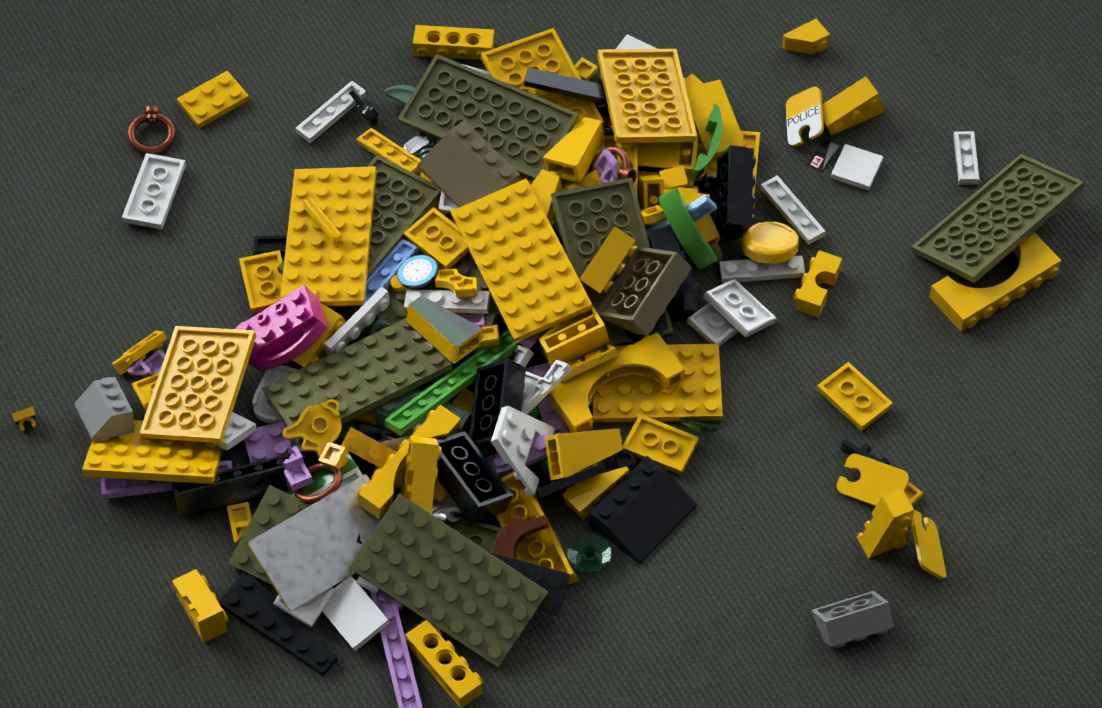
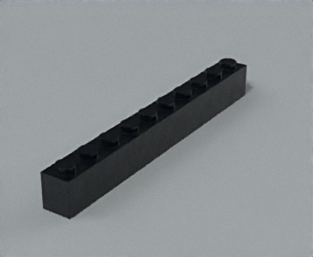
M384 429L365 433V435L380 443L388 441ZM344 439L335 441L334 444L341 446ZM299 451L307 468L313 464L320 463L316 452ZM350 452L360 471L376 466ZM292 453L217 472L214 484L188 482L171 484L179 516H191L195 513L214 510L224 505H233L243 500L256 499L259 496L265 495L269 485L279 490L288 489L287 479L284 474V461L289 459Z

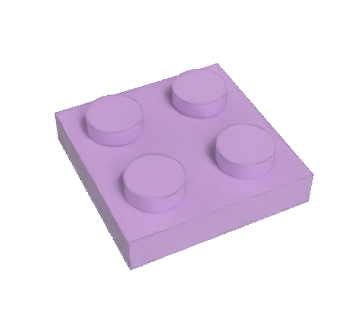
M283 421L258 427L255 432L244 439L250 463L292 453L290 440H286L282 435L283 429L286 428Z

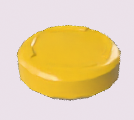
M779 222L757 223L742 235V251L747 257L757 263L766 265L784 263L793 258L798 252L799 236L795 230Z

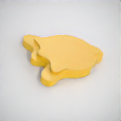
M329 399L325 403L308 406L294 425L283 429V437L286 440L301 438L303 440L302 450L316 452L320 458L327 443H334L340 435L342 425L339 415V403L334 399Z

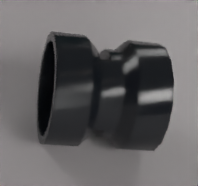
M706 172L701 180L699 191L703 193L710 192L716 197V177L714 178L711 173Z

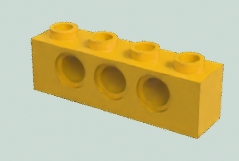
M415 25L413 38L414 56L435 57L438 54L446 58L482 61L481 53L494 49V30Z
M425 620L405 634L409 649L459 708H463L482 694L483 681L481 677L469 669V664L463 656L459 657L455 653L453 644L449 640L445 641L442 638V633L438 627L431 625L428 620ZM429 645H436L435 648H427ZM443 661H449V662H450L449 664H446V665L441 664V662H443ZM456 677H463V678H464L463 680H460V681L455 680Z

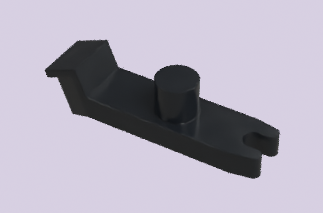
M845 439L841 442L840 449L849 455L859 454L890 465L886 457L878 459L869 454L871 447L867 444H863L859 448Z

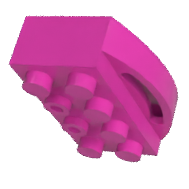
M303 285L249 320L241 322L235 329L255 331L257 336L248 363L256 370L263 371L284 365L301 355L326 331L327 325L318 296Z

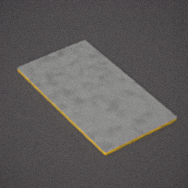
M366 474L248 542L250 549L289 611L296 609L355 573L349 569L350 565L386 514L385 512L378 519L358 505L359 489L363 484L370 482ZM359 534L362 544L356 542Z

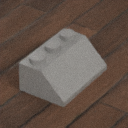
M105 377L101 380L93 381L75 402V408L92 442L134 433L133 411L115 377Z
M875 591L811 610L823 640L830 647L834 648L842 647L846 642L852 640H864L871 634H884L888 631L887 629L894 628L889 602Z

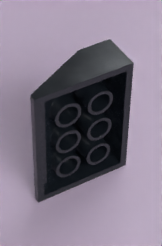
M646 456L590 512V527L641 564L697 507V504L662 466Z

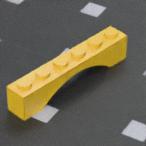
M439 405L436 410H431L428 413L426 421L422 425L419 424L415 427L412 436L439 440L457 434L460 430L461 418L442 405ZM405 439L400 444L399 450L395 455L391 454L387 458L384 467L381 470L377 469L371 478L372 480L368 484H363L358 491V505L378 519L383 516L389 509V505L393 503L394 485L399 473L405 466L409 439Z

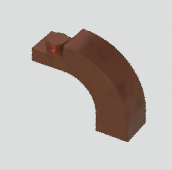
M521 515L511 520L499 533L494 544L493 553L515 559L517 546L525 537L549 527L546 516L534 515L528 518L526 523L523 522Z

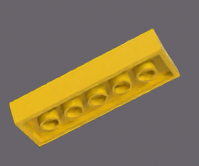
M515 471L501 478L513 494L506 511L495 515L501 528H504L511 520L520 515L524 523L528 522V518L537 514L546 516L536 494L526 495L524 492L526 487L521 480H516L514 477ZM546 516L549 527L525 537L518 544L515 556L520 561L569 573L568 584L578 582L579 579Z

